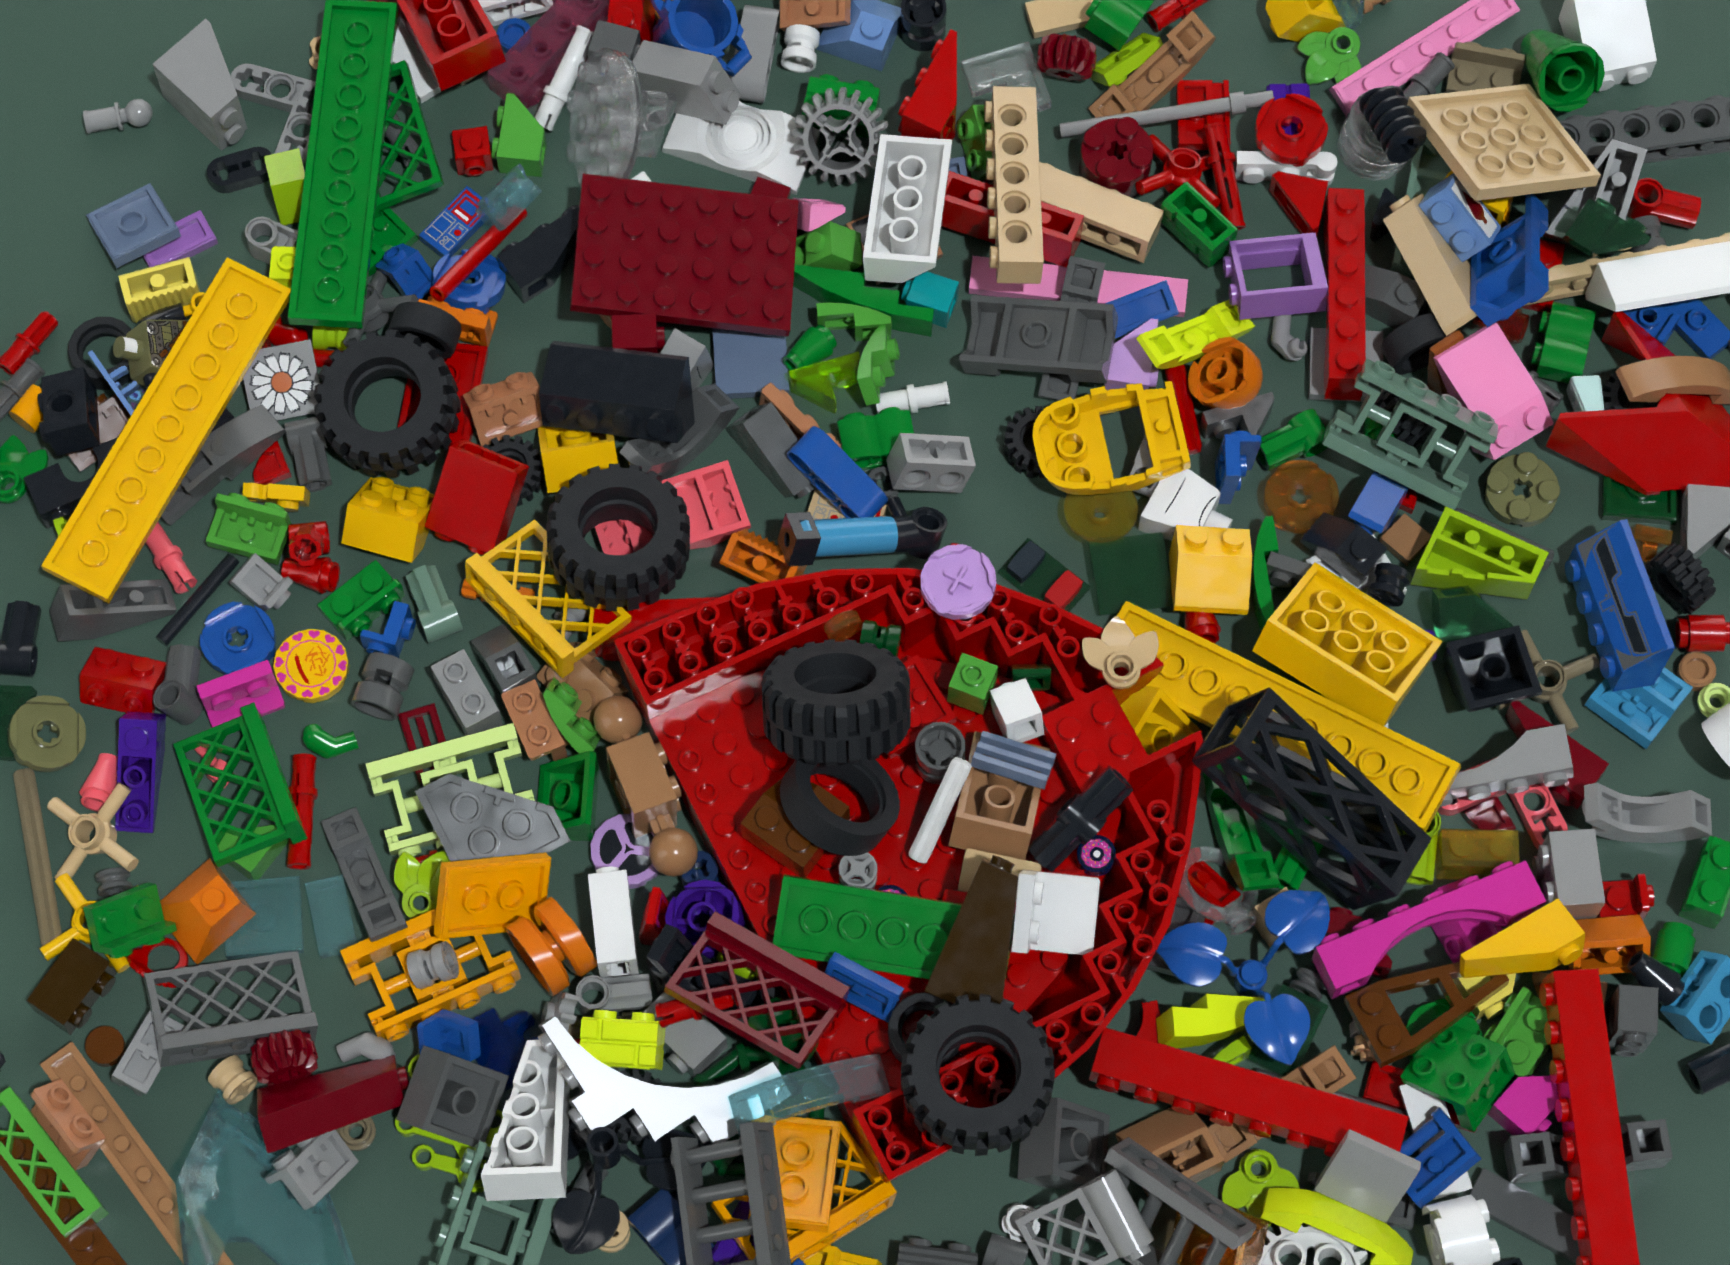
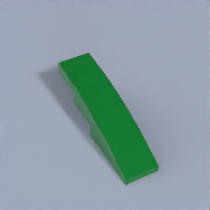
M795 264L793 287L821 303H846L868 307L891 316L892 330L932 336L934 308L899 304L900 291L865 287L864 273Z

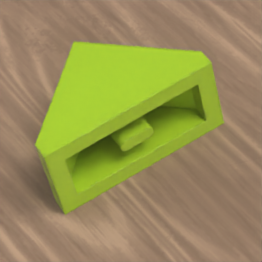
M297 148L264 156L280 223L284 226L299 223L305 177L300 149Z

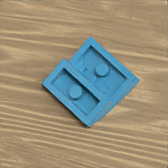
M1664 667L1655 684L1651 686L1612 692L1608 679L1605 678L1589 697L1585 706L1640 746L1647 749L1693 687Z

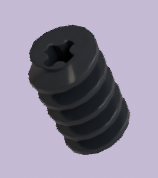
M1391 85L1383 88H1374L1366 92L1360 98L1359 108L1364 114L1365 120L1369 123L1371 130L1375 133L1376 139L1380 142L1383 151L1386 152L1387 158L1392 163L1401 164L1415 156L1418 149L1424 144L1427 133L1425 128L1420 125L1419 118L1414 115V109L1407 105L1408 99L1404 97L1403 90L1398 86Z

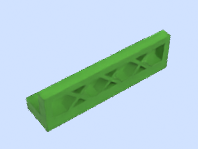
M10 1086L1 1092L0 1107L4 1105L11 1114L9 1130H0V1137H7L6 1146L0 1140V1154L60 1233L66 1238L92 1218L98 1223L107 1216L109 1212L78 1172L74 1170L18 1094ZM17 1123L24 1132H15ZM14 1138L30 1139L34 1147L31 1161L17 1160L12 1156ZM40 1153L46 1159L47 1162L38 1161ZM21 1166L30 1167L29 1176ZM37 1168L53 1169L56 1172L57 1177L54 1191L40 1190L35 1186ZM62 1183L66 1185L70 1192L61 1191ZM44 1196L53 1197L52 1206ZM60 1198L76 1199L84 1210L65 1224L58 1216Z

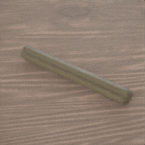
M24 768L16 770L13 777L41 945L44 946L61 935L62 931L36 776L32 769Z

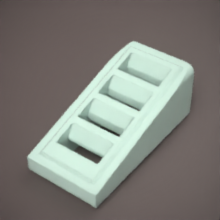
M1599 375L1574 376L1570 378L1566 391L1574 412L1604 410L1602 384Z

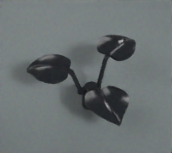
M569 1116L567 1160L574 1159L582 1149L588 1152L590 1160L594 1165L595 1182L593 1195L585 1190H574L567 1193L566 1198H560L554 1208L553 1225L565 1252L569 1254H584L594 1251L608 1242L620 1223L618 1204L612 1199L600 1198L602 1192V1172L604 1169L613 1168L619 1163L621 1155H625L639 1166H647V1178L652 1185L665 1191H677L675 1170L670 1159L672 1151L671 1138H696V1136L683 1131L671 1130L656 1141H652L647 1137L642 1145L645 1158H641L628 1149L627 1144H619L618 1137L612 1129L599 1127L589 1133L585 1128L580 1132ZM698 1141L699 1147L710 1145L708 1142L702 1145ZM707 1162L701 1163L702 1169L704 1168Z

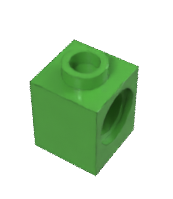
M962 653L948 686L947 702L983 715L990 699L989 690L994 689L997 682L998 666Z

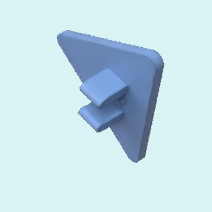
M93 350L89 351L88 354L128 413L132 415L134 410L126 400V397L139 389V384L136 381H132L131 384L120 390L122 388L119 381L116 383L115 381L129 373L127 367L121 366L109 374Z

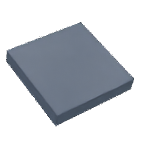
M151 183L86 215L91 227L116 268L181 237L177 225Z
M712 328L716 385L730 399L760 397L761 389L770 382L779 390L783 389L789 394L788 369L783 363V358L787 355L785 336Z

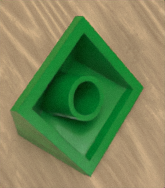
M587 751L540 765L537 802L554 808L571 841H592L595 834L599 765L597 754L593 751Z

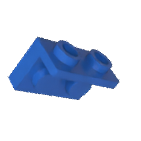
M1235 431L1224 435L1214 463L1215 488L1221 493L1218 504H1231L1235 491H1240L1241 477H1245L1246 471L1251 470L1261 446V435H1251L1248 431Z

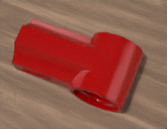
M1643 178L1637 181L1627 216L1633 220L1641 216L1655 215L1658 216L1661 222L1693 229L1700 213L1702 201L1701 197L1665 189L1655 179ZM1639 197L1647 199L1650 203L1641 201Z
M327 521L289 524L290 558L298 561L300 566L314 565L317 557L322 554H330Z

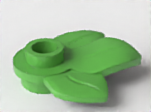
M1338 27L1330 33L1315 31L1307 34L1300 41L1297 49L1309 57L1305 68V78L1308 85L1320 84L1333 78L1337 84L1361 69V64L1357 58L1361 42L1354 30L1347 27ZM1339 39H1346L1350 46L1347 49H1340L1336 42Z

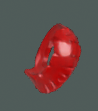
M165 938L164 941L158 944L144 945L142 948L133 949V953L128 955L127 961L130 963V967L144 978L145 973L154 972L147 967L148 956L154 948L165 945L174 948L179 953L180 960L172 969L188 967V954L179 942L171 938ZM170 982L156 984L158 986L166 988L177 987Z

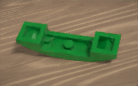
M1265 516L1257 536L1252 558L1251 596L1261 632L1267 620L1275 612L1266 565L1270 552L1278 553L1279 551L1273 516Z
M1221 764L1216 765L1225 774ZM1203 772L1209 812L1224 861L1236 884L1242 891L1278 888L1280 881L1271 852L1263 851L1254 819ZM1242 775L1248 790L1250 786L1248 779L1246 776Z

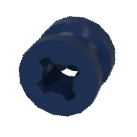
M698 851L695 865L690 871L681 875L683 886L700 880L719 882L716 859L710 853Z

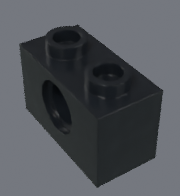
M80 367L41 377L42 393L38 394V403L44 421L39 422V430L44 443H50L57 456L99 446L97 389L86 369Z

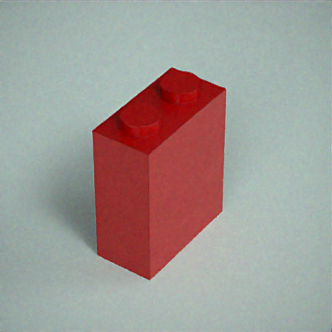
M462 438L449 447L425 528L435 531V535L440 539L446 541L457 540L469 545L468 549L474 553L486 554L507 538L529 466Z

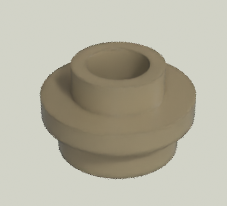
M369 1117L338 1128L337 1133L351 1151H362L373 1143L376 1137V1126L372 1118ZM356 1126L362 1127L364 1129L363 1135L360 1138H352L350 1136L352 1128Z

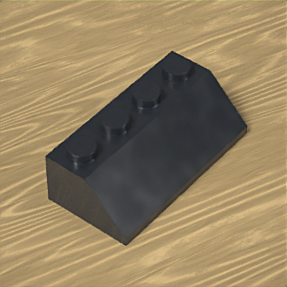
M553 341L550 344L539 391L543 426L678 443L695 424L689 357Z

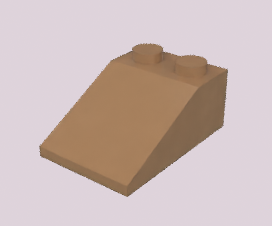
M974 732L968 758L970 764L977 744L980 741L981 732ZM1028 744V745H1031V746H1034V747H1037V748H1040V749H1043V750H1046V751H1049V749H1050V748L1041 747V746H1037V745H1033V744ZM972 767L960 793L948 846L963 850L971 848L1025 860L1041 789Z

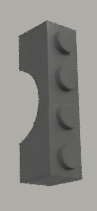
M1666 1119L1632 1122L1621 1125L1627 1171L1663 1168L1673 1158ZM1541 1132L1510 1136L1503 1145L1509 1182L1519 1184L1569 1177L1567 1161L1562 1160L1560 1153L1561 1138H1564L1563 1135Z

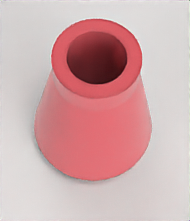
M109 753L99 754L95 766L79 791L82 796L81 804L84 807L99 812L116 787L117 756Z

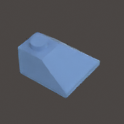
M851 0L850 25L824 27L820 35L819 46L816 50L882 71L900 29L901 8L879 0Z

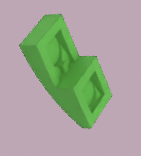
M816 303L817 325H823L829 330L854 328L855 342L868 341L878 326L886 325L891 339V316L854 304Z

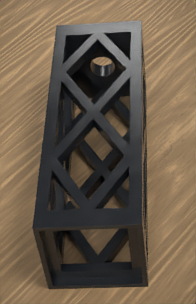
M1270 687L1226 705L1191 760L1352 910L1397 897L1432 839ZM1237 725L1241 729L1235 739L1229 738L1230 733ZM1276 736L1305 742L1311 760L1281 746ZM1258 755L1265 756L1267 763ZM1328 761L1331 762L1344 776L1332 771ZM1221 764L1225 774L1216 765ZM1286 771H1287L1294 779L1288 778V776H1287V774H1286ZM1308 773L1318 777L1321 785ZM1242 775L1272 789L1277 798L1248 792ZM1298 792L1311 794L1325 808L1311 805ZM1346 802L1375 807L1382 826L1349 810ZM1303 816H1304L1308 821H1310L1314 826H1312V825L1306 823L1305 820H1304V818H1303ZM1328 820L1335 821L1338 829ZM1278 823H1280V824H1282V825H1284V826L1290 828V829L1292 830V832H1293L1295 838H1293V837H1292L1281 825H1279ZM1398 826L1407 834L1401 836ZM1355 836H1357L1365 845L1358 844ZM1312 840L1343 855L1347 863L1320 858Z

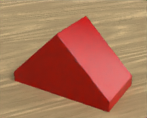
M1280 171L1274 173L1269 192L1300 234L1316 232L1317 236L1328 181Z

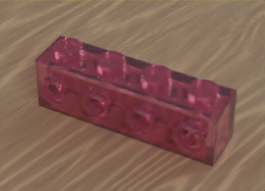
M557 0L504 55L506 62L488 71L490 90L503 100H506L507 93H513L526 108L530 105L535 106L545 94L543 92L545 85H550L577 29V25L594 32L598 20L607 22L610 0Z

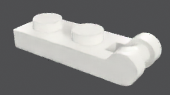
M1237 151L1234 171L1236 180H1243L1246 183H1259L1263 180H1271L1272 175L1280 171L1328 181L1329 186L1333 182L1338 161L1337 157L1331 152H1319L1315 157L1309 159L1305 165L1296 167L1292 164L1277 162L1268 157L1263 151Z

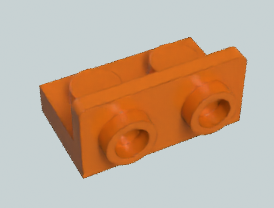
M429 296L427 300H418V302L433 305L454 316L460 322L462 328L459 340L489 347L498 320L497 312L489 310L487 314H484L475 308L463 310L451 307L445 301L439 302L432 296Z

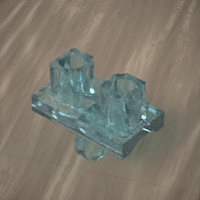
M518 164L477 203L479 207L476 209V214L486 226L489 227L494 224L499 231H502L542 191L527 178L524 168L521 164Z

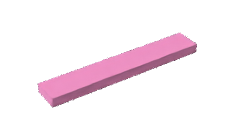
M1470 0L1337 83L1329 91L1346 118L1349 119L1360 112L1359 101L1366 92L1379 87L1402 86L1410 81V78L1415 73L1420 74L1437 52H1441L1448 57L1453 53L1456 42H1472L1519 12L1520 9L1514 0Z
M973 256L968 294L1060 301L1067 268L1060 265L1043 264L1041 284L997 283L996 268H990L989 257ZM1104 270L1098 304L1108 303L1167 280L1179 312L1175 316L1184 317L1188 279Z

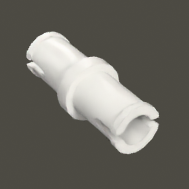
M947 381L920 387H914V384L906 385L907 389L880 393V403H877L876 407L878 414L881 410L888 407L911 410V414L918 413V409L944 404L950 405Z

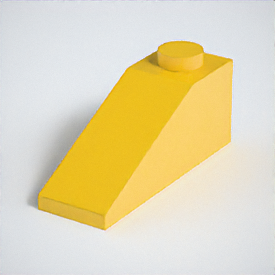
M1556 899L1460 955L1459 973L1463 978L1546 971L1552 970L1562 963L1563 965H1569L1576 961L1583 952L1585 932L1562 902Z

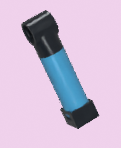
M894 496L888 499L887 502L892 516L813 520L810 512L785 513L777 541L788 566L813 565L815 557L908 552L916 558L928 559L935 551L939 550L948 524L944 514L931 507H920L914 510L912 515H907L901 499Z

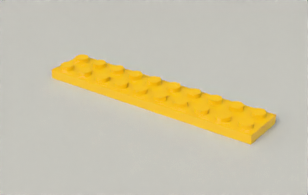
M228 257L225 259L43 561L41 567L44 571L108 604L110 603L288 304L291 294L290 288Z
M1125 601L1117 616L1126 623L1134 636L1137 637L1142 633L1155 631L1158 636L1159 647L1156 657L1164 664V667L1146 686L1161 688L1187 716L1211 728L1226 705L1270 687L1426 833L1461 769L1460 763L1145 609ZM1236 725L1229 737L1235 739L1241 729ZM1276 736L1281 746L1311 760L1305 742ZM1328 761L1332 771L1344 776L1331 762ZM1308 773L1312 778L1319 781L1318 777Z

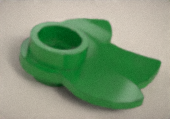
M11 435L1 446V503H13L19 500L27 489L23 477L47 468L48 453L45 449L29 453L26 446L15 435ZM15 483L10 489L5 490L8 484Z

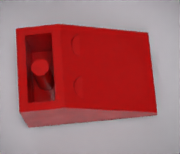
M950 29L945 40L939 39L935 44L931 54L933 61L929 68L923 67L915 81L916 90L912 97L907 95L900 106L898 115L902 119L898 132L901 133V136L951 139L952 141L955 137L957 32Z

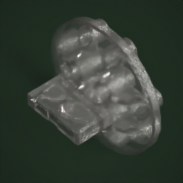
M602 48L594 52L586 62L579 64L575 89L569 91L567 98V108L570 111V142L567 146V159L569 162H574L580 184L583 173L615 177L617 180L628 179L637 157L656 158L664 138V131L667 124L670 123L678 103L674 92L641 90L639 77L630 57L619 49Z

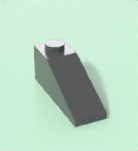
M1325 264V266H1324V271H1325L1326 280H1327V268H1326V264ZM1365 264V314L1393 329L1423 314L1428 302L1416 281L1401 273Z
M168 579L122 581L109 604L71 584L60 585L49 611L58 641L96 639L175 614L177 609Z

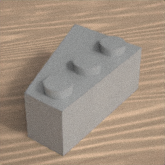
M1612 139L1593 163L1594 167L1601 174L1597 185L1575 189L1549 224L1548 230L1542 238L1602 256H1613L1617 249L1647 149Z

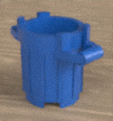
M651 0L654 9L660 17L652 29L653 42L716 56L726 73L731 77H734L752 59L747 45L741 37L744 29L738 24L736 9L730 0H665V2L662 0ZM731 43L738 52L726 64L722 60L725 56L723 51Z

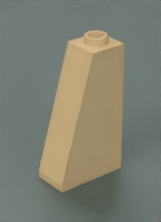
M1407 194L1389 206L1393 213L1384 218L1383 221L1440 327L1447 336L1477 316L1470 308L1471 265L1467 260L1464 262L1460 261L1418 206L1424 198L1423 194L1412 200Z

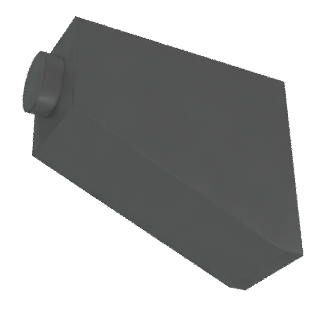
M772 402L753 407L725 428L729 435L785 498L795 495L798 498H802L816 488L789 460L787 453L799 440Z

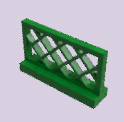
M405 60L392 65L391 78L402 74L404 82L397 94L389 91V98L393 99L387 110L385 132L389 125L401 129L402 132L394 146L386 142L383 143V149L390 151L380 170L375 218L382 216L380 211L382 209L444 186L409 65ZM401 103L412 107L413 110L406 124L393 119ZM410 133L421 137L422 140L415 154L402 149ZM398 155L411 160L403 176L390 171ZM419 164L430 168L432 178L419 183L411 180ZM386 177L399 182L393 193L381 197L379 189Z
M255 702L240 708L242 716L173 744L217 867L288 838L291 839L293 845L307 839L265 722ZM239 730L242 731L243 737L236 749L222 745L227 735ZM200 746L208 749L201 763L187 759L186 752ZM217 752L231 756L224 770L210 767ZM240 759L254 764L247 778L232 774ZM205 774L219 778L211 793L198 789V785ZM228 781L242 785L234 800L220 796ZM251 788L264 792L258 807L243 803ZM215 803L230 807L222 822L208 818ZM238 810L253 815L245 830L231 826ZM261 818L275 822L277 827L276 830L264 835L253 833ZM225 833L240 837L235 847L220 852L219 844Z

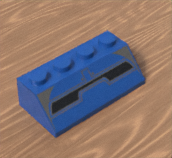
M1625 519L1576 544L1565 563L1566 578L1569 582L1573 583L1577 594V608L1585 616L1588 624L1589 641L1592 646H1596L1600 657L1601 674L1604 678L1608 679L1612 692L1654 685L1675 649L1628 520Z

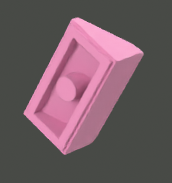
M793 198L799 200L797 228L807 232L813 231L842 215L846 209L842 204L825 199Z

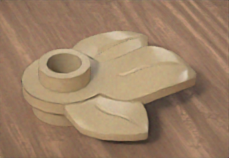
M1118 616L1113 617L1105 626L1101 639L1088 637L1083 638L1082 652L1086 662L1093 668L1102 671L1104 680L1110 686L1117 689H1126L1133 686L1140 677L1141 669L1154 662L1159 647L1158 636L1155 631L1145 632L1135 637L1126 623ZM1124 667L1127 669L1128 674L1118 676L1114 669Z

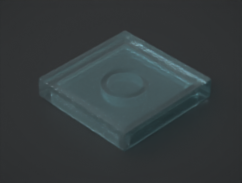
M299 876L231 882L256 912V915L225 941L227 960L292 951L304 953L302 893Z

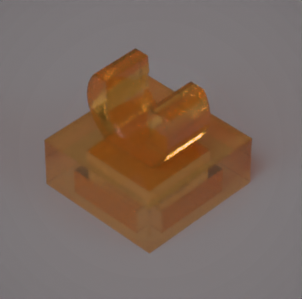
M1634 524L1631 527L1635 541L1641 542L1639 552L1642 560L1645 562H1649L1657 555L1658 546L1667 547L1669 544L1671 545L1673 535L1671 530Z

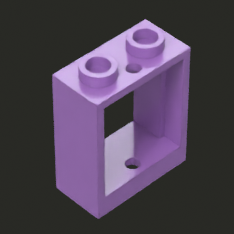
M1316 232L1229 241L1228 256H1223V272L1225 278H1231L1232 284H1229L1228 287L1229 301L1231 306H1237L1239 320L1326 311L1328 284ZM1301 265L1305 286L1247 291L1242 270Z

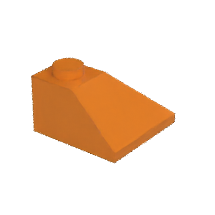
M211 858L160 901L164 920L176 923L177 931L172 932V934L196 964L202 962L256 915V912Z

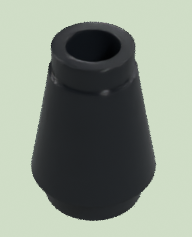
M1643 951L1635 953L1627 963V969L1631 971L1641 986L1659 988L1658 1003L1660 1002L1663 1006L1672 1004L1684 990L1685 983L1681 980L1680 973Z

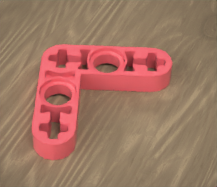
M1490 759V760H1488V761H1485V762H1483V763H1480V764H1478V765H1476V766H1473V767H1471V768H1468V769H1466V770L1473 769V768H1477V767H1479V766H1481V765H1483V764H1485V763H1487V762H1489V761H1491V760H1493V759ZM1544 783L1530 785L1529 789L1524 792L1508 793L1537 849L1544 842L1542 836L1546 830L1540 819L1548 813L1551 816L1547 818L1545 823L1550 832L1568 830V826ZM1506 790L1491 792L1490 797L1481 800H1469L1468 797L1457 798L1454 804L1439 807L1438 813L1446 816L1456 815L1495 796H1502L1507 792ZM1529 793L1538 794L1543 799L1544 807L1538 811L1528 809L1524 805V796Z

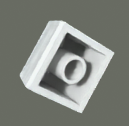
M1564 0L1558 18L1564 37L1591 46L1603 60L1605 75L1599 91H1605L1614 85L1627 82L1629 84H1638L1651 77L1657 58L1645 0Z

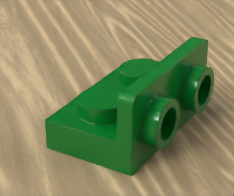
M374 560L317 606L319 611L347 642L353 636L359 637L362 629L369 630L373 621L383 613H391L394 601L402 602L405 594L402 584L397 579L393 580L378 561Z
M147 882L83 907L93 951L108 954L110 958L128 956L133 953L132 948L142 944H158L165 940V935L177 931L175 922L164 920L155 883Z

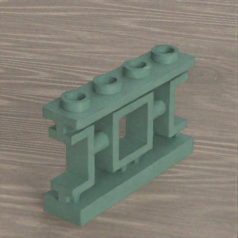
M1366 359L1361 372L1358 373L1355 379L1354 387L1368 395L1355 417L1339 409L1337 410L1334 419L1331 418L1324 431L1322 445L1455 510L1461 500L1462 491L1469 484V475L1456 469L1469 446L1487 454L1491 443L1494 444L1497 439L1498 425L1487 413L1478 410L1473 412L1463 407L1455 397L1448 394H1442L1441 396L1429 390L1428 386L1421 380L1414 377L1407 379L1395 373L1394 368L1383 361L1373 362ZM1381 388L1400 397L1392 412L1375 405L1381 393ZM1404 412L1434 427L1421 450L1391 436ZM1366 417L1384 425L1377 436V441L1358 432ZM1448 422L1466 430L1458 445L1441 438ZM1433 450L1449 458L1442 474L1424 465Z
M479 1141L474 1145L473 1149L467 1148L462 1157L459 1170L465 1173L460 1187L454 1185L446 1206V1208L452 1209L448 1223H441L437 1231L434 1246L439 1247L435 1262L429 1260L427 1265H447L457 1234L461 1235L456 1251L475 1257L474 1265H490L491 1263L495 1265H513L516 1255H519L517 1265H539L553 1222L554 1208L560 1198L538 1199L528 1230L524 1228L529 1213L510 1207L512 1200L487 1201L486 1198L477 1195L473 1198L470 1210L466 1209L482 1159L486 1160L487 1164L491 1154V1147L487 1146V1143ZM481 1210L515 1221L504 1255L470 1243Z

